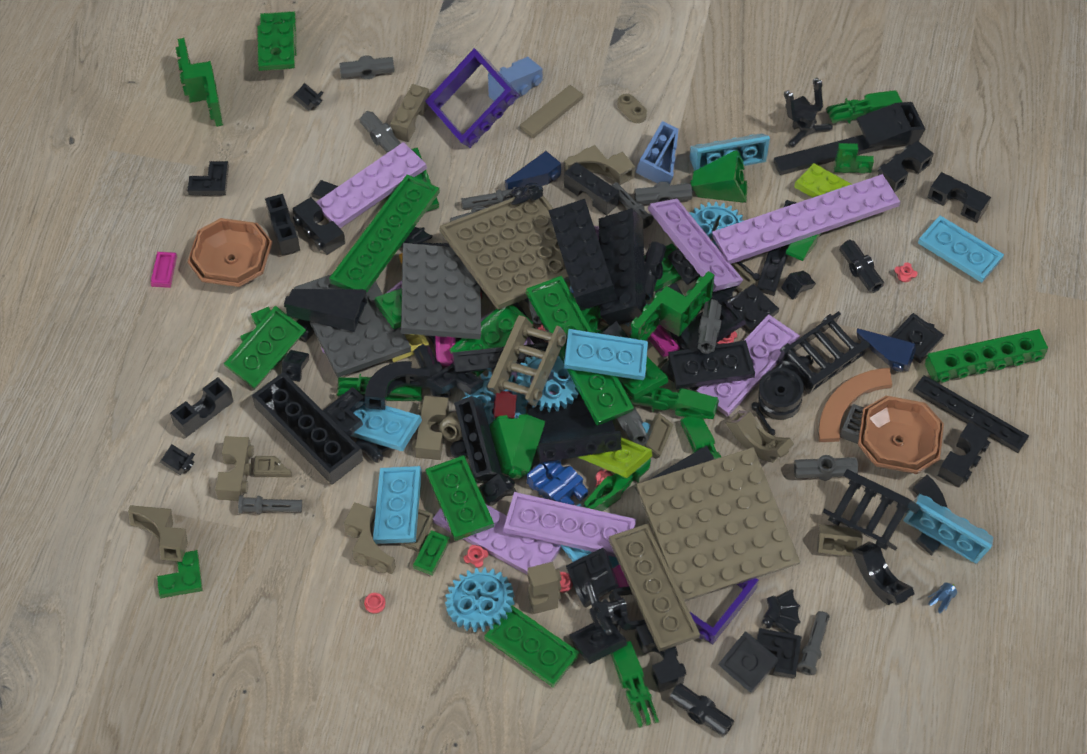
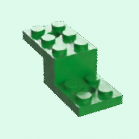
M295 11L260 13V25H258L259 71L295 69V56H297Z
M185 38L178 39L179 46L175 47L177 58L180 57L177 60L179 71H183L180 72L181 84H185L183 86L184 96H188L190 103L207 100L208 108H212L209 109L211 120H215L216 127L223 126L211 61L191 64Z
M708 271L703 277L700 276L695 287L692 290L689 289L685 296L668 286H665L662 291H658L651 304H647L644 307L639 318L636 317L632 321L630 338L646 341L659 325L680 336L702 310L705 302L712 298L715 275Z

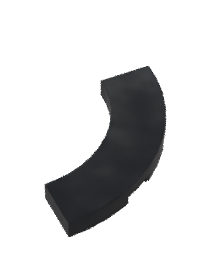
M928 474L913 487V491L917 495L928 496L933 502L947 507L943 493ZM923 532L916 540L931 556L941 545V542Z

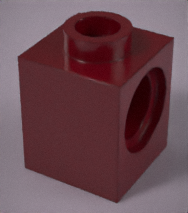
M508 391L496 393L493 421L498 416L507 415L508 419L515 418L516 395Z

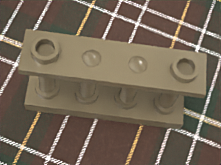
M519 315L487 387L495 395L505 389L526 395L525 399L532 406L536 407L537 402L542 397L544 386L561 347L566 342L567 334L560 326H556L554 333L532 328L533 325L526 317ZM530 335L550 341L546 351L524 346L527 337ZM523 353L542 359L538 369L517 364L519 355ZM515 371L534 377L530 388L509 382L511 373Z

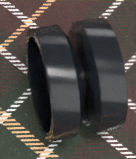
M776 368L768 371L759 383L758 403L761 411L775 420H785L799 412L803 397V382L794 371L786 368Z

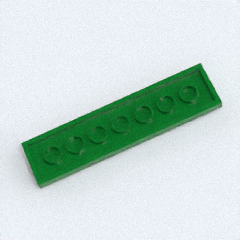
M407 174L330 276L329 282L342 289H364L367 293L439 195L440 188Z
M562 275L526 288L525 293L546 332L554 333L556 326H560L566 334L568 329L592 332ZM566 342L559 352L563 363L565 360ZM567 369L597 426L634 410L617 376Z

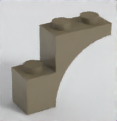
M593 145L574 156L568 157L564 161V173L577 162L592 173L605 175L620 185L635 178V165L623 151L607 159Z
M354 502L344 521L345 532L351 537L358 538L352 550L354 560L362 566L369 565L374 567L381 573L388 572L393 574L396 568L394 557L384 553L376 545L371 535L375 519L374 510Z
M130 505L128 510L130 526L145 529L157 537L160 542L161 560L182 562L188 545L186 529L172 528V510Z

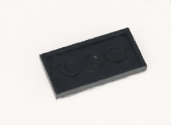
M746 340L718 344L715 346L714 352L708 354L702 353L698 348L668 352L676 390L755 378V370Z

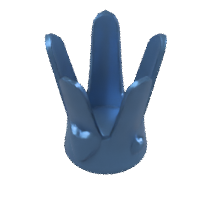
M943 583L938 591L928 596L932 597L935 595L928 605H933L939 600L942 603L938 612L942 613L944 609L946 611L951 599L957 595L954 584Z

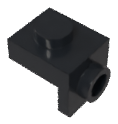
M304 83L292 98L310 111L313 106L317 108L323 101L321 96L324 92L316 93Z
M803 270L790 273L781 288L793 300L797 298L801 291L813 289L816 283L810 274Z
M171 444L160 463L181 475L184 471L189 472L195 463L192 460L195 454L191 452L188 455Z
M500 473L480 487L488 503L491 505L496 504L507 494L513 495L514 492H517L514 488L515 482L513 479Z

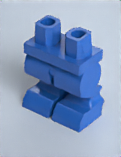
M561 460L540 463L527 474L526 483L532 490H536L539 495H542L544 499L575 505L570 499L573 495L580 501L588 496V490L583 485V478L571 466L563 467Z

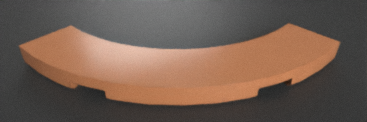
M880 368L861 373L844 382L835 390L827 401L821 415L818 432L819 442H839L842 417L858 397L865 393L868 394L876 390L892 387L890 368Z

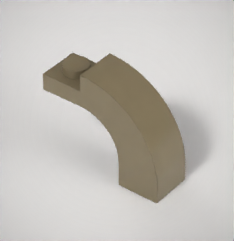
M739 410L726 422L735 438L746 449L754 447L757 457L764 461L773 463L778 457L785 456L794 445L791 438L775 437L766 432L758 424L751 411Z

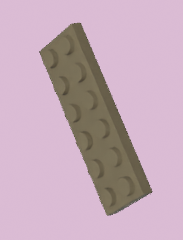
M647 523L609 536L610 545L659 652L699 638L700 633L649 524Z

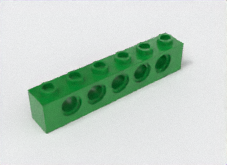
M1040 329L928 353L925 366L932 380L944 383L950 379H962L969 375L984 374L995 369L1002 370L1013 365L1020 366L1027 362H1039L1044 359L1048 346Z

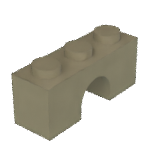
M415 84L411 85L390 123L394 136L397 139L406 142L410 141L416 130L417 116H423L429 106L425 102L429 97L428 88Z
M424 395L423 403L419 404L418 414L421 415L422 421L415 431L418 432L417 438H413L412 449L416 450V458L441 460L443 433L434 432L431 428L435 425H440L441 421L448 415V398Z
M225 436L222 449L224 464H233L235 468L229 472H218L215 488L218 500L239 501V496L243 495L244 497V494L248 492V481L246 479L247 475L250 476L251 474L250 458L254 456V445H251L249 437Z
M553 561L527 568L530 584L528 586V598L533 614L558 608V600L561 599L560 581L562 579L558 568L555 569Z

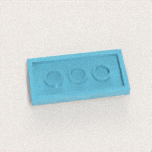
M941 215L918 240V244L981 283L1004 257L1003 253Z
M568 329L564 368L644 380L648 341Z
M363 404L354 412L361 419L363 425L350 436L403 452L422 419L420 415L386 406L385 410L365 408V404Z
M420 466L380 468L373 540L376 544L416 542L422 475Z

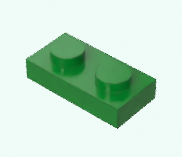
M431 530L413 564V569L433 576L450 543V537Z

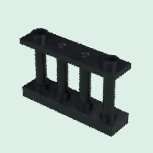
M839 311L834 315H827L821 324L791 345L787 343L780 349L781 354L777 360L781 362L788 357L807 377L806 380L808 382L804 390L808 394L865 355L870 347L866 340L859 344L855 343L836 323L841 315ZM831 328L848 346L849 351L841 353L823 332ZM817 338L835 357V361L827 363L809 342ZM802 347L821 367V371L819 373L812 372L795 352Z
M846 469L843 476L849 480L847 491L834 513L825 508L823 513L829 516L828 521L837 526L841 523L875 540V545L884 550L890 548L896 551L898 547L889 542L904 514L908 513V511L917 514L921 506L897 492ZM862 487L865 489V494L850 521L842 518L856 490ZM878 495L881 497V502L866 529L858 526L857 524L872 497L875 498ZM895 503L897 504V510L882 537L874 534L873 532L888 505Z

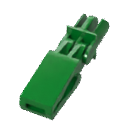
M896 90L869 93L864 96V100L854 99L848 101L845 98L844 103L827 106L826 112L832 123L848 121L850 124L851 120H856L857 117L891 104L902 102Z
M359 374V378L338 377L337 396H342L353 387L365 397L366 387L371 377H361V374ZM399 387L389 394L387 401H421L422 387Z
M657 388L636 400L632 398L631 402L635 405L652 407V412L655 409L675 410V415L681 417L714 419L719 399L718 397L682 388L679 392Z
M695 417L682 418L681 426L693 453L707 446L714 459L721 458L720 453L716 451L714 446L715 439L704 419Z
M651 458L628 478L619 474L607 476L584 502V508L603 512L619 501L621 495L634 480L639 483L640 477L650 469Z
M628 641L627 646L611 653V657L622 689L626 688L625 693L630 711L634 714L638 728H642V719L646 726L651 725L649 711L654 724L658 723L659 719L652 703V694H650L647 685L644 686L643 670L631 641Z

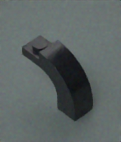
M412 361L395 362L382 367L370 378L367 384L365 408L385 410L389 394L399 387L429 388L426 385L427 379L431 377V370L412 368Z
M868 541L852 550L857 566L866 583L885 604L903 603L909 597L915 595L912 586L898 580L886 564L881 548L875 545V543Z

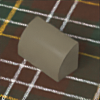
M819 524L818 553L854 557L852 550L862 545L863 536L849 527Z

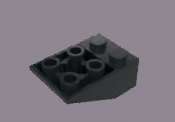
M913 102L894 103L856 119L869 147L913 144L920 140L926 130Z

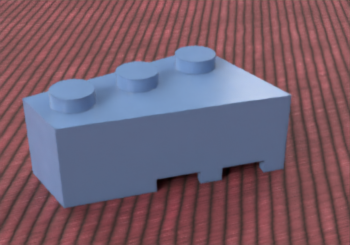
M529 57L512 63V66L509 68L501 67L499 71L520 94L519 97L525 95L531 88L539 85L543 80V68ZM488 73L489 97L495 101L502 94L504 88Z
M664 121L661 122L643 153L635 173L655 183H671L674 173L678 128Z

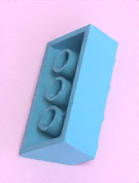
M762 133L752 134L745 137L691 146L689 158L693 170L695 171L735 150H738L744 166L766 162L770 137Z
M919 494L914 500L915 503L921 506L918 513L915 514L908 511L903 519L907 524L941 542V544L975 564L982 559L993 544L994 537L988 534L986 530L974 526L967 519L957 516L947 507L940 506L933 502L930 497L923 496L922 494Z

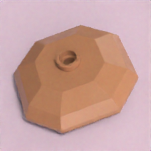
M220 218L197 231L188 264L201 282L241 287L264 273L272 241L258 223Z
M886 395L862 410L858 446L876 467L918 474L940 460L944 423L924 402Z

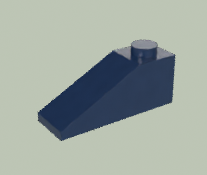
M545 151L505 180V190L513 189L515 186L516 188L524 187L529 183H537L541 186L548 185L560 177L561 163Z
M857 328L858 339L861 342L866 340L870 344L869 349L887 365L898 372H903V370L909 372L916 351L915 343Z

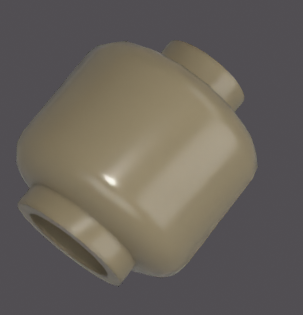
M457 412L448 414L439 426V431L443 433V438L450 442H456L463 437Z

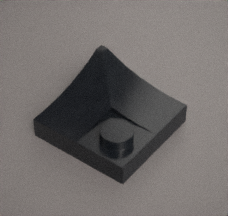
M603 547L566 565L573 586L585 608L591 605L585 586L587 582H593L598 599L619 587L607 551Z

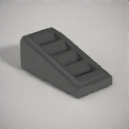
M856 404L852 405L841 430L840 438L858 444L860 426L852 424L850 421L861 425V421L852 418V416L861 419L862 415L855 413V411L862 413L864 407ZM848 427L859 430V432L851 430Z

